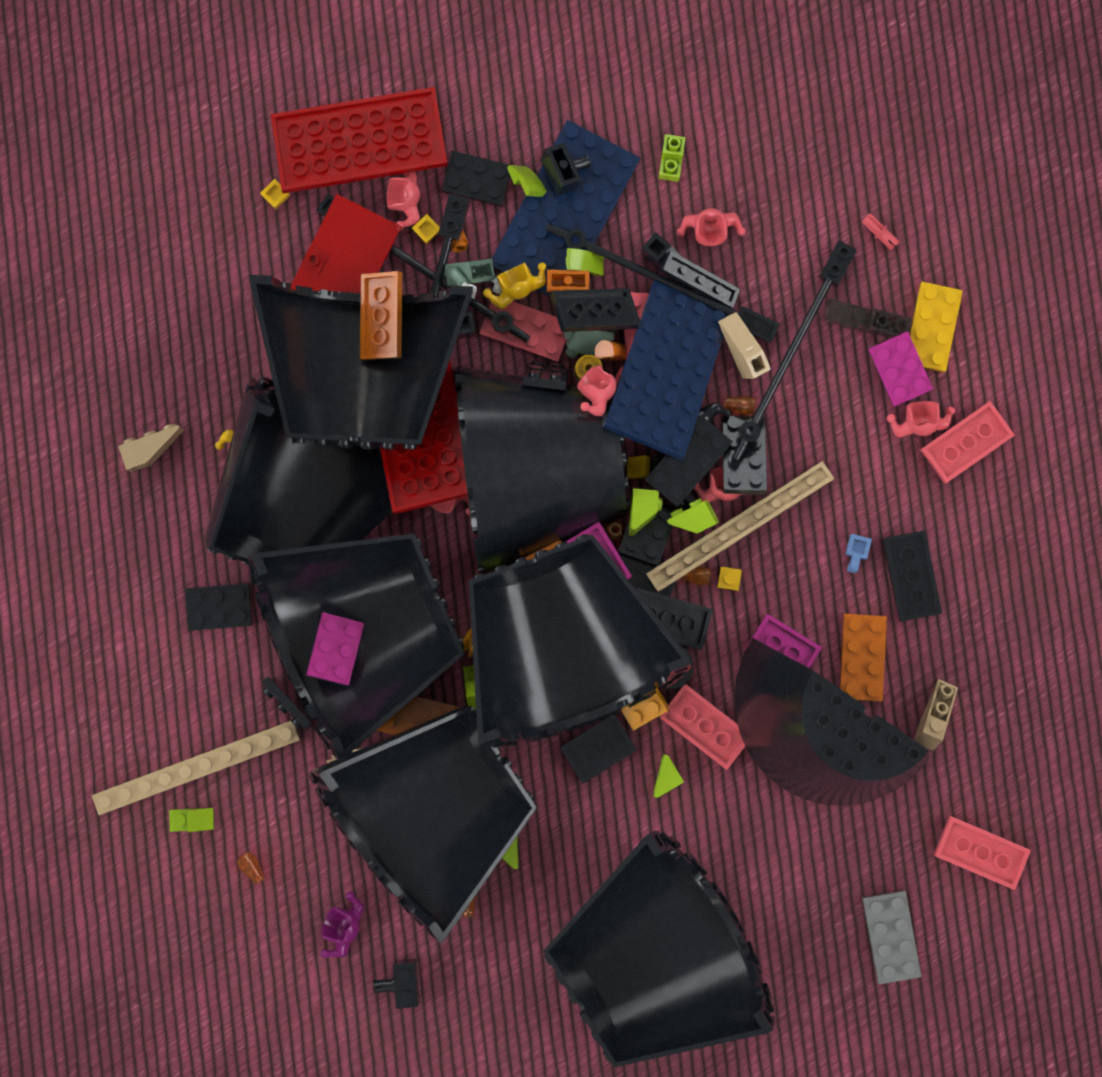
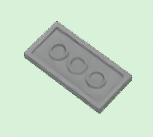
M901 890L862 897L877 983L885 984L921 977L906 891Z

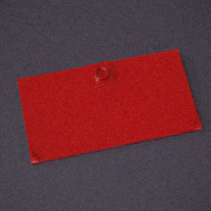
M336 194L311 246L307 250L291 284V289L296 290V285L313 288L312 291L323 289L335 292L361 293V274L380 272L402 227Z

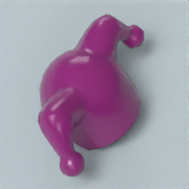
M352 891L346 893V899L350 900L353 905L351 909L345 910L333 907L325 917L321 930L322 938L335 943L336 948L330 951L323 949L320 953L322 958L345 957L348 954L350 943L359 933V919L363 913L364 905L354 896Z

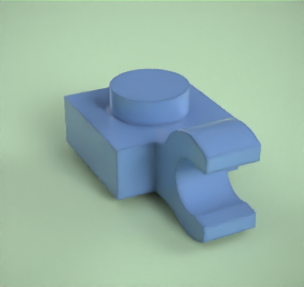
M850 534L845 555L851 556L847 572H858L860 559L867 560L872 539Z

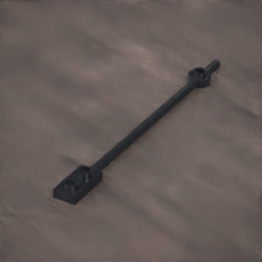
M328 193L316 211L325 217L334 196ZM395 245L392 246L390 253L432 281L434 280V271ZM442 279L441 287L446 290L449 289L451 285L447 284L446 279ZM471 297L469 305L491 319L496 332L501 334L510 332L525 343L530 340V335L513 325V318L508 312L499 311L495 313ZM504 320L507 322V324L505 326H500L499 322Z
M452 194L448 196L438 234L440 237H444V242L430 293H435L436 297H438L452 241H460L470 204V199Z
M548 223L545 229L565 239L568 248H584L652 281L655 280L716 311L720 310L727 316L737 312L751 334L771 343L780 323L744 306H741L738 312L587 241L584 232L580 229H572L568 232L551 223ZM574 236L580 239L578 244L572 243L571 239Z
M840 240L836 243L819 276L824 282L751 421L744 422L738 430L740 442L731 457L732 460L739 462L747 445L756 442L759 438L761 430L758 424L828 290L831 285L838 287L857 249ZM748 428L753 430L754 433L752 435L747 433L746 430Z

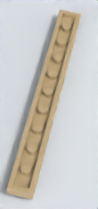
M823 461L648 572L646 574L647 578L656 592H660L834 480V477Z
M289 721L92 795L98 815H102L301 739L297 728Z

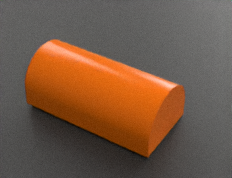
M547 270L546 292L589 290V271Z
M602 340L595 347V358L614 362L625 361V344Z

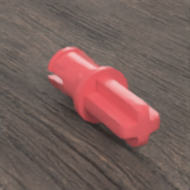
M868 214L863 219L862 223L875 235L874 238H878L890 251L894 248V245L896 246L900 242L887 229L888 226L884 227L872 214Z

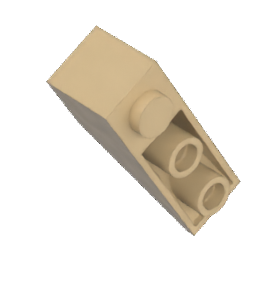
M737 312L718 321L742 379H754L771 370L762 348Z
M169 424L163 427L164 430L157 433L156 431H150L143 434L144 437L140 439L130 438L123 441L124 444L118 447L126 470L133 472L151 466L184 431L183 427Z
M940 679L937 680L918 725L914 741L930 750H934L943 741L958 687Z

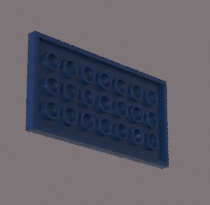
M567 120L553 146L565 142L572 160L587 155L589 159L586 161H591V168L578 171L581 181L575 191L556 196L542 165L537 176L547 192L543 197L525 196L491 258L493 268L503 273L526 263L532 276L535 277L539 273L537 267L539 263L546 264L545 277H547V270H567L566 257L568 247L565 239L546 231L548 223L568 232L572 229H580L584 232L586 240L595 244L641 158ZM574 236L571 241L574 244H578L580 239ZM546 284L542 288L536 290L537 292L551 298L550 295L552 292H546Z
M654 280L640 317L641 325L635 331L603 428L682 461L685 457L723 339V332L718 321L727 317V315Z

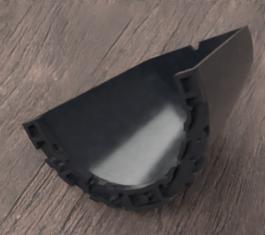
M249 274V282L286 438L292 439V443L305 444V441L314 442L316 446H330V443H333L340 448L353 449V445H359L360 448L366 450H375V446H381L382 449L395 450L396 446H403V449H416L418 445H421L473 293V286L451 285L447 291H439L438 297L435 296V293L420 294V297H414V294L402 295L401 358L361 360V293L335 292L323 289L312 291L313 288L296 285V290H292L290 283L280 282V280L273 276Z
M462 366L455 367L458 415L473 534L479 535V538H474L479 574H489L494 572L493 570L496 567L513 564L517 559L527 557L559 540L561 542L568 541L598 522L603 526L626 516V511H630V505L625 490L628 488L627 475H624L623 470L627 464L626 452L621 451L624 436L603 428L612 398L607 401L604 415L594 416L588 411L581 410L580 406L583 402H588L590 406H592V402L582 394L576 385L566 384V390L524 386L522 376Z
M261 376L259 381H257L254 377L251 378L246 385L205 534L207 550L214 554L221 553L233 561L236 559L243 561V563L248 565L250 563L248 560L249 556L255 553L363 540L392 512L380 446H375V450H366L360 448L359 445H353V449L340 448L333 443H330V446H316L314 442L305 441V444L292 443V439L286 438L273 379Z
M414 534L260 552L249 556L248 560L250 563H248L251 583L253 585L256 584L259 592L255 593V597L262 618L266 620L268 625L267 631L288 680H291L295 688L294 692L305 714L309 719L312 718L313 721L317 722V726L314 727L321 741L324 742L328 750L331 749V753L336 759L350 754L464 655V643L455 633L456 624L453 618L448 616L446 611L448 606L444 597L439 598L438 581L435 577H432L429 571L431 569L430 562L427 557L423 556L421 552L423 548L422 543ZM323 612L364 623L348 686L306 675Z
M588 534L580 535L575 539L576 541L570 543H559L554 549L549 551H538L534 554L535 558L533 559L520 558L510 566L502 565L496 567L493 570L494 572L489 574H477L473 577V580L469 581L478 741L481 746L487 748L492 745V748L516 746L518 744L517 740L526 739V742H535L557 736V733L561 731L570 732L620 713L619 710L626 706L631 708L653 697L656 694V688L663 685L664 689L670 687L685 675L684 671L688 672L692 664L688 656L593 534L589 536Z
M752 638L743 654L738 674L736 675L734 709L739 733L750 756L759 768L777 785L793 795L815 803L834 806L856 805L874 801L899 789L910 781L928 761L929 750L877 714L873 717H868L865 714V706L814 670Z
M472 706L457 708L315 768L310 772L311 782L313 784L317 783L319 786L315 789L316 794L325 808L328 806L330 817L359 857L362 856L364 858V861L368 864L367 867L391 894L393 893L398 899L401 897L398 903L420 926L424 925L427 933L439 943L445 940L537 808L533 803V795L521 785L523 780L517 773H513L511 770V762L505 756L501 758L499 754L501 748H492V745L487 748L479 744L476 710Z
M653 831L646 835L543 950L547 963L553 966L559 983L567 989L570 1001L580 1006L582 1011L579 1014L582 1021L588 1024L593 1039L596 1043L600 1044L605 1059L609 1063L611 1062L613 1067L767 1034L773 1031L775 1017L770 1015L774 1012V1006L771 1001L772 996L769 985L767 983L763 984L760 974L763 973L761 963L754 952L751 941L746 942L742 934L745 930L717 884L714 881L712 883L709 882L705 877L708 872L698 863L692 854L688 852L684 854L679 849L681 847L680 842L672 836L669 837L664 832Z

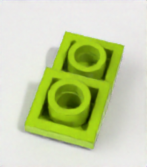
M665 134L658 179L679 182L686 137Z
M509 165L507 167L514 184L521 185L526 196L543 197L547 192L541 180L530 168L517 165Z
M567 249V270L589 271L590 275L596 277L604 276L603 257L591 251Z

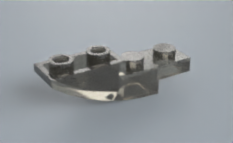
M830 299L828 300L824 321L841 325L840 327L893 338L906 331L909 333L912 318Z

